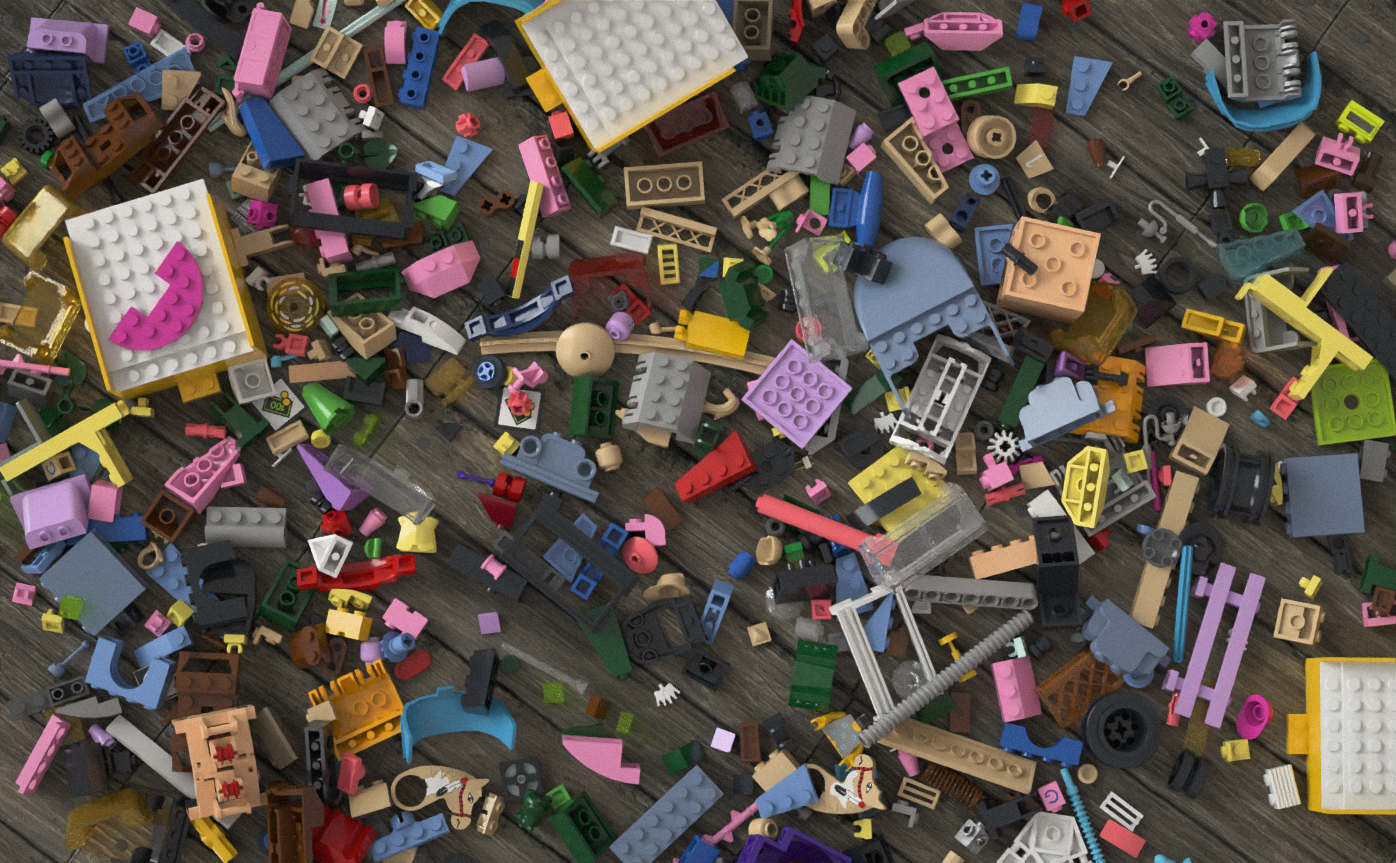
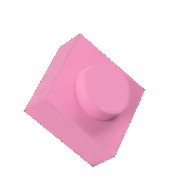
M923 22L905 28L903 32L905 40L911 39V41L920 39L924 34Z

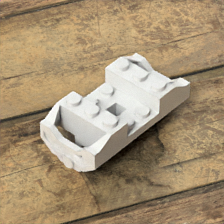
M937 334L906 403L912 418L907 419L905 414L901 413L889 443L924 455L943 467L992 358L980 350L971 348L965 342H958L951 337ZM944 346L968 355L979 362L978 373L967 369L968 365L962 362L959 364L951 357L947 360L935 353ZM941 394L945 396L942 402L945 404L944 406L934 402V400L939 401ZM900 428L946 449L942 453L937 454L929 448L919 446L918 443L901 438Z

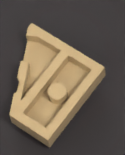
M163 69L162 109L175 110L184 97L189 98L201 76V72Z

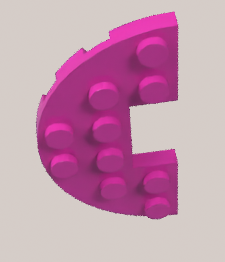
M177 241L154 273L170 284V286L152 312L146 317L131 306L108 340L132 350H155L177 341L192 327L203 304L204 281L195 257L181 242Z

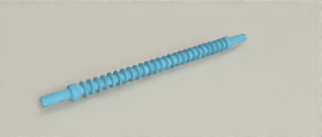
M1068 768L1060 769L1067 787L1065 791L1067 796L1071 797L1069 801L1073 802L1071 806L1075 807L1073 810L1077 812L1075 816L1079 818L1077 822L1081 823L1080 828H1083L1082 833H1085L1084 838H1087L1086 844H1089L1090 854L1094 856L1092 860H1095V863L1106 862L1102 858L1104 854L1100 853L1102 849L1098 848L1100 844L1096 843L1098 839L1094 837L1095 832H1092L1093 827H1090L1091 822H1088L1089 816H1086L1085 806L1081 804L1083 801L1079 799L1081 795H1078V787L1074 786Z

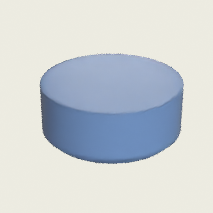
M1137 524L1136 532L1145 535L1155 530L1141 524Z

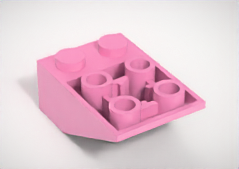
M1207 342L1144 348L1147 387L1198 385L1210 382Z

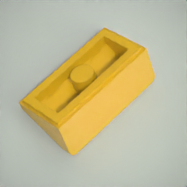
M409 0L404 6L426 29L430 30L438 28L444 14L431 0Z

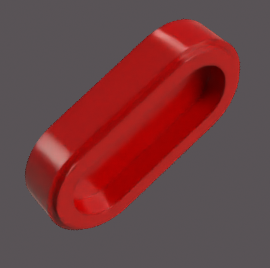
M418 650L395 665L394 673L396 677L400 680H408L427 669L432 661L431 655L424 650Z

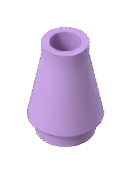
M864 122L861 125L858 124L849 140L848 146L855 150L863 142L866 143L872 139V135L875 132Z
M94 724L88 730L95 743L101 742V745H106L109 751L116 746L115 738L98 724Z

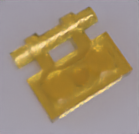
M452 357L424 383L436 397H439L442 393L446 395L441 402L447 407L451 402L454 403L463 391L469 390L470 385L475 381L471 376L465 380L461 378L467 371ZM457 381L460 385L450 392L448 388Z

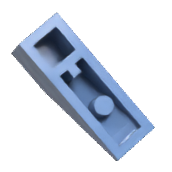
M717 579L700 620L705 635L708 638L703 642L711 646L734 589L733 585Z
M183 625L134 650L140 667L143 668L150 665L153 657L159 655L163 657L171 656L195 645L196 642L189 627Z

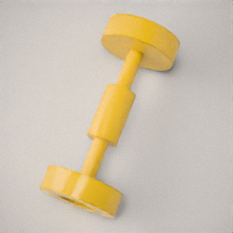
M956 632L939 639L938 642L940 646L948 642L954 660H959L961 654L958 649H955L951 641L958 637ZM976 670L968 671V674L963 675L961 679L958 678L959 683L977 675Z

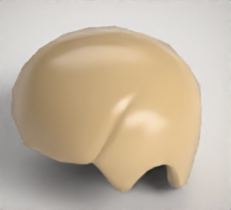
M775 536L761 538L756 549V560L761 565L776 564L783 554L782 542Z

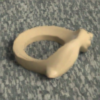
M153 541L138 556V565L144 570H151L160 562H163L162 551L158 548L157 543ZM155 551V561L149 566L143 565L144 557Z

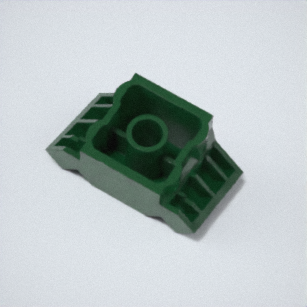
M798 52L777 54L757 75L760 83L755 87L754 98L779 109L795 112V103H803L806 95L812 89L818 88V78L826 79V68L806 61Z
M744 260L729 267L724 276L725 281L720 282L718 285L730 322L738 320L739 326L749 331L765 323L770 313L762 309L766 300L763 299L758 285L759 277L751 274L755 265Z
M798 640L788 706L828 712L838 651L837 645Z

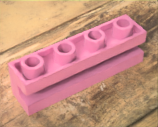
M547 135L533 136L519 144L518 146L530 181L544 184L539 206L542 217L557 216L561 214V211L570 209L569 198Z

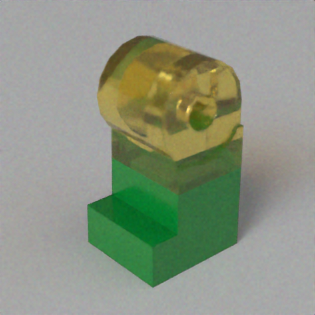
M801 541L783 547L788 563H794L795 569H799L798 561L805 559Z

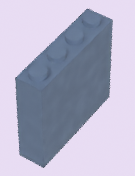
M1357 453L1285 458L1282 460L1283 463H1280V473L1284 475L1282 487L1283 495H1286V503H1284L1283 508L1284 514L1288 516L1285 530L1286 534H1289V538L1361 534L1365 532Z
M95 528L39 578L42 587L47 591H51L55 595V600L69 610L68 613L73 619L80 621L86 633L93 636L149 586Z

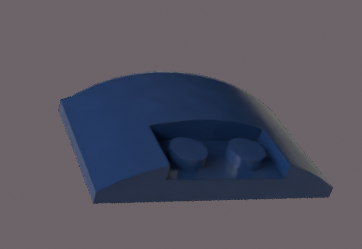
M24 51L7 56L14 96L17 100H20L21 97L30 102L29 105L41 107L57 98L63 108L80 105L85 99L88 98L90 100L93 97L85 54L74 52L30 53V51Z

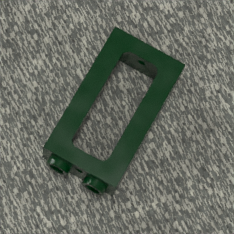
M399 267L328 274L332 317L403 310L402 302H406L405 290L401 291V287L405 286L404 275L399 273ZM392 288L394 294L392 297L339 302V294L342 292Z

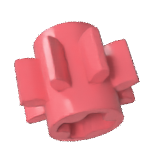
M463 113L458 116L459 121L456 122V129L459 134L464 135L465 138L478 134L477 129L480 128V122L475 115Z
M518 391L517 395L510 394L507 407H511V413L521 416L525 412L529 413L532 400L529 399L528 394Z

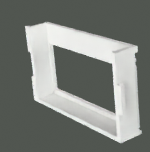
M893 579L870 588L871 593L852 601L851 598H848L829 607L831 615L838 616L877 715L873 717L874 721L882 718L884 714L887 715L889 710L892 711L894 704L856 608L892 592L927 680L931 682L932 678H936L935 670L900 583H894Z

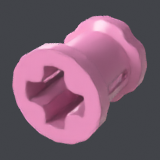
M491 554L480 568L486 569L497 580L506 570L507 566L500 564L494 559V555Z

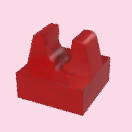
M1106 527L1101 532L1098 531L1092 536H1086L1085 538L1099 552L1110 544L1106 538L1112 533Z

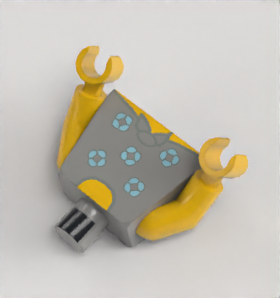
M840 711L829 712L811 720V723H818V728L814 730L822 729L843 759L839 766L845 763L847 765L845 772L849 771L853 767L854 759L859 754H862L865 747L860 742L858 734L860 732L863 733L862 729L871 723L865 714H862L854 720L851 714Z

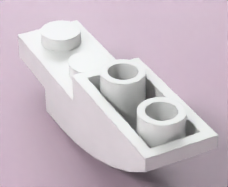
M414 306L411 310L403 308L400 311H391L387 317L395 324V327L422 336V342L456 355L466 343V339L451 326Z

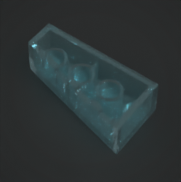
M1296 228L1265 236H1255L1245 240H1235L1225 244L1220 243L1216 245L1214 251L1231 283L1234 284L1245 279L1247 276L1254 275L1303 252L1306 244Z

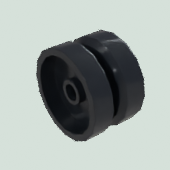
M1183 749L1173 766L1167 788L1175 792L1183 789L1184 796L1195 800L1206 782L1212 761L1203 756L1196 759L1194 752Z

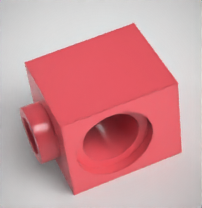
M559 110L553 112L552 116L548 118L555 140L573 138L574 133L567 111Z

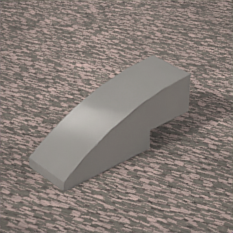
M1206 38L1190 56L1204 68L1203 71L1206 74L1214 70L1217 85L1228 95L1226 58Z
M95 696L58 708L56 713L72 718L97 719L121 714L122 709L118 697L98 704Z

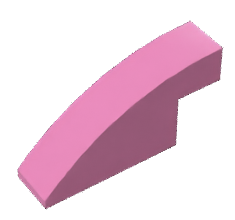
M562 735L564 747L586 767L610 779L639 785L640 765L638 763L621 762L622 739Z

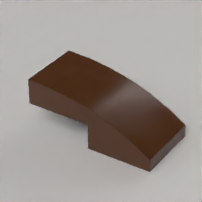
M403 346L383 350L388 370H385L384 374L389 390L406 387L407 369Z
M658 487L642 498L655 517L661 521L667 532L683 521Z

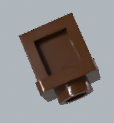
M1376 586L1372 604L1369 608L1374 610L1373 614L1385 617L1386 613L1391 614L1396 591Z

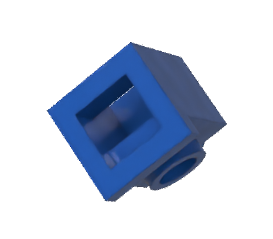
M756 110L751 112V116L748 117L747 121L754 141L757 142L772 137L774 132L766 111ZM761 120L764 124L763 126H757L756 122Z

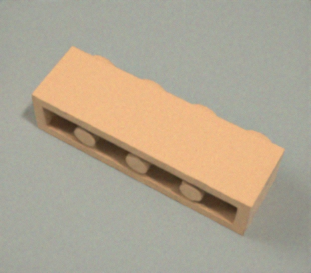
M1034 535L1029 536V541L1022 542L1021 539L1011 541V546L1004 548L1002 544L993 546L991 551L984 553L983 549L972 552V556L968 560L974 579H982L1036 564L1037 554Z

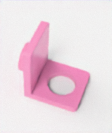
M808 209L805 214L801 213L796 221L798 226L795 232L798 233L803 227L819 236L828 219ZM812 218L820 220L821 225L819 228H813L810 225Z

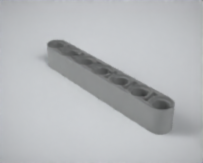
M909 574L902 579L903 592L906 600L1023 610H1032L1038 606L1037 587L1031 583Z

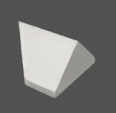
M336 534L308 540L318 570L337 578L353 542Z

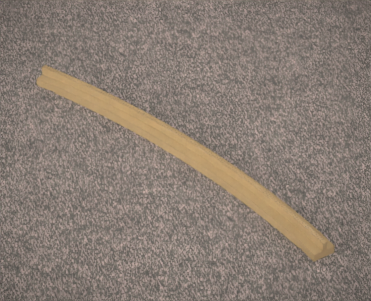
M564 331L526 332L507 337L485 336L480 338L481 353L484 356L524 352H556L557 341ZM630 334L625 340H615L612 338L615 353L640 355L659 352L691 359L699 363L741 370L762 375L775 359L774 357L745 351L744 359L740 360L686 347L687 341H679L668 337Z

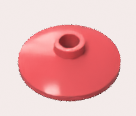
M632 537L624 543L622 555L630 569L640 574H647L656 568L658 554L652 543L642 537Z

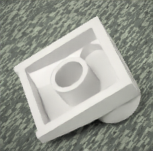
M266 357L228 367L233 394L239 405H246L253 401L277 395Z

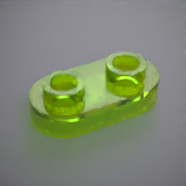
M373 412L366 415L363 420L365 425L362 430H357L353 436L354 446L359 449L363 448L380 421L381 416Z

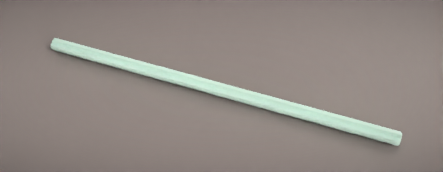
M395 0L381 8L378 5L339 32L351 38L406 0ZM315 48L280 71L276 88L314 63L309 59ZM245 95L244 99L242 101H239L237 107V114L240 113L239 110L246 99L251 97H254L256 99L260 97ZM227 108L218 113L207 129L210 132L225 123L221 115H226Z

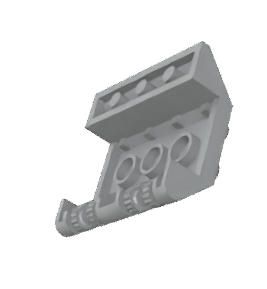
M1286 19L1282 20L1280 24L1244 25L1243 21L1223 22L1229 99L1242 103L1283 102L1302 97V90L1299 87L1301 86V81L1292 80L1287 82V77L1300 74V69L1298 68L1300 67L1299 50L1296 49L1298 48V43L1290 42L1285 44L1284 41L1298 36V32L1295 31L1297 29V20Z
M325 68L310 71L278 92L268 103L304 151L305 156L303 159L323 161V157L338 148L339 145L346 143L353 137L357 140L362 136V131L368 130L363 123L360 124L362 122L360 118L348 119V117L355 113V110L350 108V103L343 93L339 92L340 89L338 87L326 88V86L333 82V79L328 77L329 74Z
M806 95L803 103H795V112L781 109L783 113L789 115L780 117L778 120L780 124H777L774 136L775 142L772 144V148L780 151L770 154L766 170L782 174V170L818 176L819 181L838 185L857 111L835 100Z
M659 352L640 354L635 370L638 373L644 374L633 377L627 402L628 407L636 409L625 411L622 427L637 431L638 425L668 431L676 433L675 440L695 444L711 372L691 359Z
M1110 436V441L1108 439L1103 440L1105 448L1108 449L1110 465L1108 481L1121 468L1127 473L1123 454L1127 453L1124 449L1126 445L1121 437ZM1063 465L1059 467L1060 472L1055 469L1049 473L1061 498L1066 475V467ZM1138 471L1128 474L1134 484L1124 492L1120 491L1115 494L1114 491L1118 488L1117 484L1111 483L1107 485L1104 509L1096 527L1080 526L1088 537L1157 497L1148 481L1143 480Z

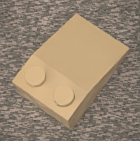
M357 292L345 301L362 300L365 298ZM331 310L327 312V315L351 346L366 360L397 339L395 324L382 312L332 317Z

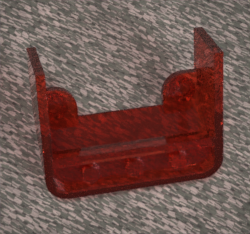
M639 252L572 261L569 265V276L572 279L576 292L575 295L571 296L574 318L579 319L576 296L583 295L589 290L590 278L628 274V279L632 286L646 288L648 309L652 310L645 256Z

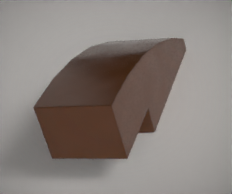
M383 44L364 48L363 52L375 108L395 104Z

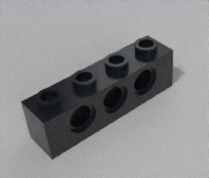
M313 720L304 726L308 785L316 786V793L323 805H328L337 798L333 721Z

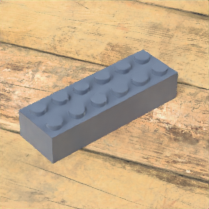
M696 764L614 841L609 848L623 863H651L724 793Z

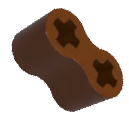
M502 191L496 197L482 198L479 201L478 207L481 214L489 218L499 211H511L515 207L516 202L511 192ZM505 197H507L509 200L508 205H505L504 203ZM489 203L491 206L490 211L484 209L486 208L485 204Z

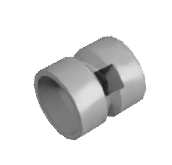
M533 234L531 243L532 259H544L545 256L549 259H560V234H548L547 237H544L543 234Z

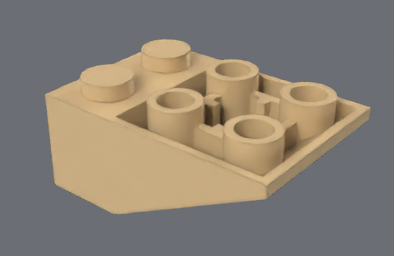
M251 140L232 175L231 191L259 201L269 202L284 167L264 170Z
M1194 406L1168 459L1201 476L1207 475L1230 424Z

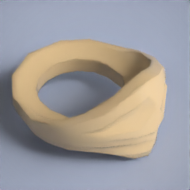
M1034 188L1027 195L1028 204L1035 212L1044 214L1048 208L1041 209L1036 202V197L1039 193L1049 195L1051 206L1056 202L1055 196L1047 188Z

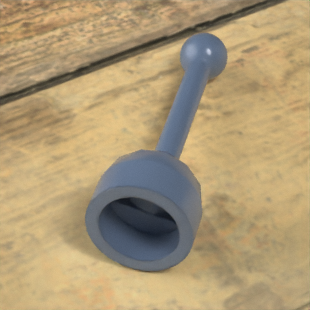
M209 163L210 179L219 178L223 172L235 171L236 167L223 168L219 163Z
M84 640L82 645L63 663L55 662L47 669L59 680L65 673V665L84 648H88L90 645L89 641Z

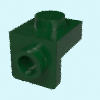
M218 74L214 93L224 96L221 88H225L236 99L232 94L235 88L234 77Z

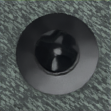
M1193 522L1187 525L1180 532L1178 538L1181 540L1182 546L1190 545L1193 547L1191 574H1206L1216 567L1221 558L1222 540L1220 534L1215 527L1206 522ZM1181 554L1178 559L1179 564L1181 562Z

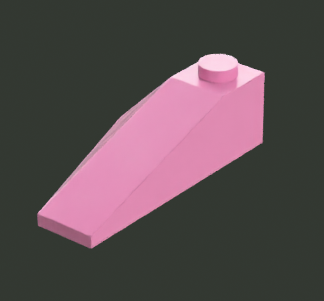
M230 436L210 448L207 454L200 458L196 457L193 459V463L185 468L181 467L164 486L177 499L193 508L200 515L212 501L232 469V465L235 464L240 456L235 449L236 440Z

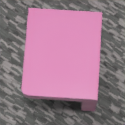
M243 464L232 465L233 467L221 484V488L227 489L247 484Z

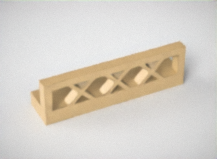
M765 170L721 199L731 216L736 219L768 198L771 192L799 175V173L788 171L783 175H777V173L771 174L770 171ZM764 176L774 177L773 182L767 186L761 185V180ZM749 186L756 187L757 192L750 197L744 196L746 188ZM733 197L741 198V203L734 208H731L727 202Z
M642 206L636 231L711 253L717 228ZM644 218L652 220L655 227L650 230L642 229ZM666 224L670 225L674 231L668 236L663 235L659 229ZM687 230L690 231L693 238L684 241L681 240L678 233ZM703 235L711 237L709 246H701L697 238Z

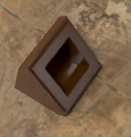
M591 695L585 714L604 720L610 701Z

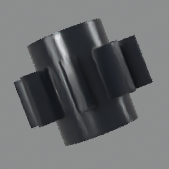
M1149 427L1147 434L1153 439L1149 445L1156 450V443L1161 442V440L1157 439L1155 432L1152 431V427ZM1144 434L1139 436L1141 444L1138 447L1144 445Z

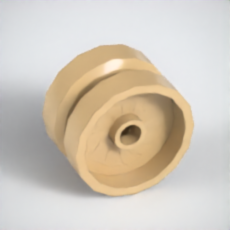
M984 115L976 118L969 125L967 143L975 155L983 158L998 159L1008 155L1014 148L1016 131L1013 124L1007 118Z

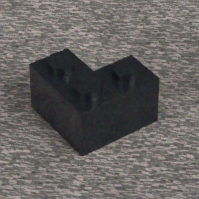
M841 241L833 260V264L844 271L857 273L871 282L880 284L885 283L893 262L886 259L887 255L878 251L875 252L874 247L868 244L861 246V244L850 241V243Z

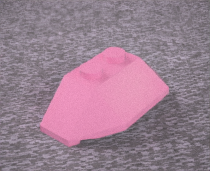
M941 12L924 19V35L942 50L982 51L1003 37L1002 20L994 19L983 13Z
M473 240L449 246L420 259L401 273L404 275L409 290L435 299L470 283L481 258Z

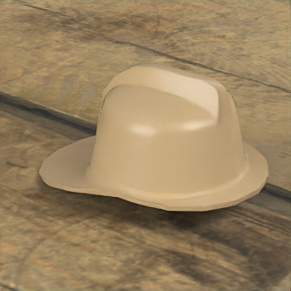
M682 573L664 574L658 580L656 586L649 587L644 591L643 596L651 602H662L690 595V590L685 587V577Z

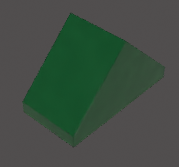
M385 357L368 358L367 360L365 358H346L348 369L367 387L387 369Z
M697 740L661 756L669 775L705 758Z

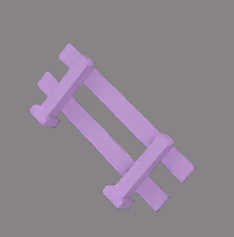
M1222 562L1220 563L1214 585L1207 583L1208 578L1199 576L1195 578L1192 587L1191 597L1198 599L1205 596L1209 598L1185 679L1178 677L1179 672L1168 670L1166 671L1161 690L1167 692L1180 691L1174 713L1187 718L1191 717L1196 697L1209 701L1210 705L1204 724L1216 728L1221 727L1226 707H1229L1231 704L1232 696L1230 694L1254 615L1260 609L1261 603L1259 599L1266 579L1265 577L1250 573L1243 595L1229 591L1236 567ZM1228 604L1239 608L1215 689L1201 685V681L1224 606Z

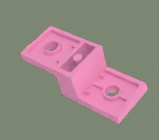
M929 68L898 83L915 119V124L921 132L923 140L928 149H930L932 157L941 173L972 160L974 157L957 124L959 117L935 68ZM921 88L929 90L930 96L928 98L920 97L919 90ZM950 144L953 147V152L945 154L942 151L943 145Z

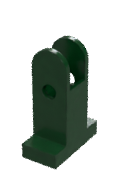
M224 392L222 397L231 409L224 413L215 403H211L209 407L238 438L235 442V449L239 454H242L270 430V422L264 418L257 423L228 393Z
M706 418L695 439V446L691 454L703 459L712 452L717 445L724 425Z
M1368 554L1358 592L1370 594L1372 586L1396 591V570L1379 566L1380 555Z

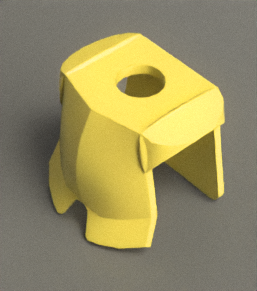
M405 515L398 518L402 527L397 549L403 552L435 553L437 551L434 529L439 524V520L433 517Z

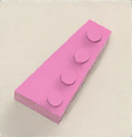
M328 178L306 184L305 198L307 203L310 202L312 206L309 212L340 215V212L337 210L339 207L334 190ZM314 230L317 239H321L322 246H319L322 258L326 257L330 264L338 262L344 264L354 261L353 254H351L347 247L349 241L346 233Z

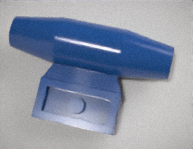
M868 171L860 194L852 189L833 187L828 226L843 229L856 226L857 243L861 244V246L868 244L874 247L879 231L883 203L882 173Z

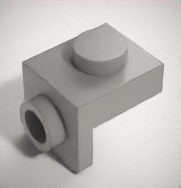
M897 800V803L892 802L891 811L909 815L907 827L912 828L913 824H917L919 813L916 812L917 808L910 807L909 802Z

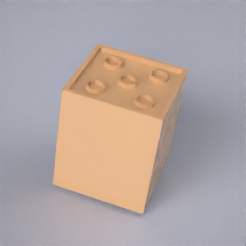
M1022 216L1011 233L1009 243L1021 253L1024 252L1025 256L1038 266V270L1031 276L1018 265L1014 266V262L1006 257L996 306L1009 311L1072 325L1085 310L1101 234Z

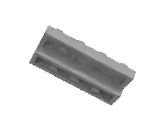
M207 507L205 541L207 544L231 540L232 547L287 548V509Z

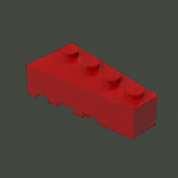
M737 431L733 432L675 483L683 502L691 504L758 469L743 435Z

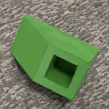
M442 195L431 197L412 205V208L415 209V216L419 220H427L432 222L437 228L443 227L448 230L460 212L456 201Z

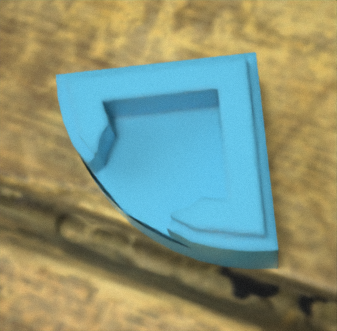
M1258 410L1250 417L1251 420L1264 429L1270 424L1268 418Z

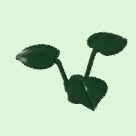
M380 139L366 142L363 147L365 154L354 150L353 145L350 143H343L337 148L339 149L340 158L343 160L342 164L353 161L355 156L358 155L366 158L365 162L368 167L381 169L389 167L398 154V149L393 144ZM331 182L338 207L345 205V187L350 184Z
M65 351L60 356L56 367L69 368L70 376L55 375L57 382L61 386L70 385L67 394L64 395L65 398L58 401V409L55 407H45L38 412L52 438L67 430L68 422L62 417L64 414L72 413L75 410L92 412L89 415L90 417L113 404L108 399H97L93 404V409L77 406L76 400L71 398L70 394L74 384H80L85 380L87 367L80 358L69 351ZM122 418L105 427L106 431L122 425Z

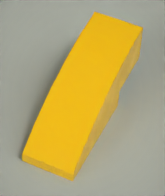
M1186 309L1181 328L1237 346H1241L1246 331L1245 324L1191 309Z

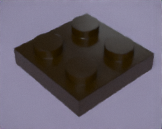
M1317 222L1301 241L1299 247L1328 265L1333 266L1349 248L1351 242L1327 226Z

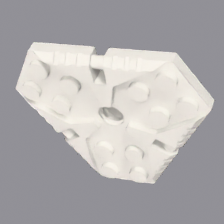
M1048 812L1034 814L1015 837L1013 845L1010 848L1007 847L1005 852L996 861V863H1074L1073 859L1079 857L1081 863H1092L1091 860L1088 861L1086 856L1088 851L1073 816ZM1020 848L1025 851L1021 857L1016 854Z

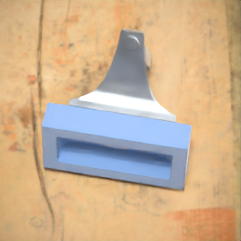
M432 161L416 164L415 172L422 175L425 182L424 187L416 196L421 200L426 196L427 199L435 197L441 186L448 185L449 182L457 179V172Z

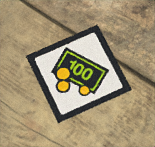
M282 373L273 380L277 395L249 403L261 420L266 418L270 422V431L273 434L287 427L309 408Z
M502 384L499 391L494 427L538 434L545 389L521 386L519 391L528 394L529 399L532 400V405L529 413L525 412L520 416L511 413V407H507L511 393L508 390V386Z

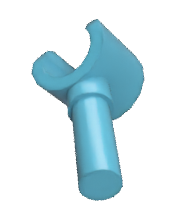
M290 354L286 356H273L271 358V368H280L281 361L293 359L297 356Z

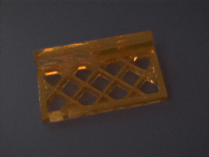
M1090 647L1033 689L1037 696H1040L1062 729L1083 715L1095 699L1106 693L1113 692L1125 683L1121 675L1108 671L1110 666L1106 663L1104 670L1095 669L1097 659L1094 657ZM1084 669L1091 670L1089 682L1079 680L1080 673ZM1094 671L1104 672L1102 684L1093 683ZM1107 674H1114L1119 681L1113 685H1106ZM1068 681L1075 682L1073 693L1064 692L1065 684ZM1079 683L1088 684L1087 696L1077 694ZM1092 685L1102 686L1099 696H1090ZM1052 693H1058V705L1051 704L1047 697ZM1063 694L1073 696L1071 707L1061 706ZM1076 697L1086 698L1085 706L1082 709L1075 708ZM1061 708L1070 710V716L1064 722L1060 718Z

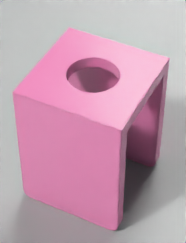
M99 479L92 484L88 518L113 522L114 515L120 514L123 485L118 488L117 485L110 481Z

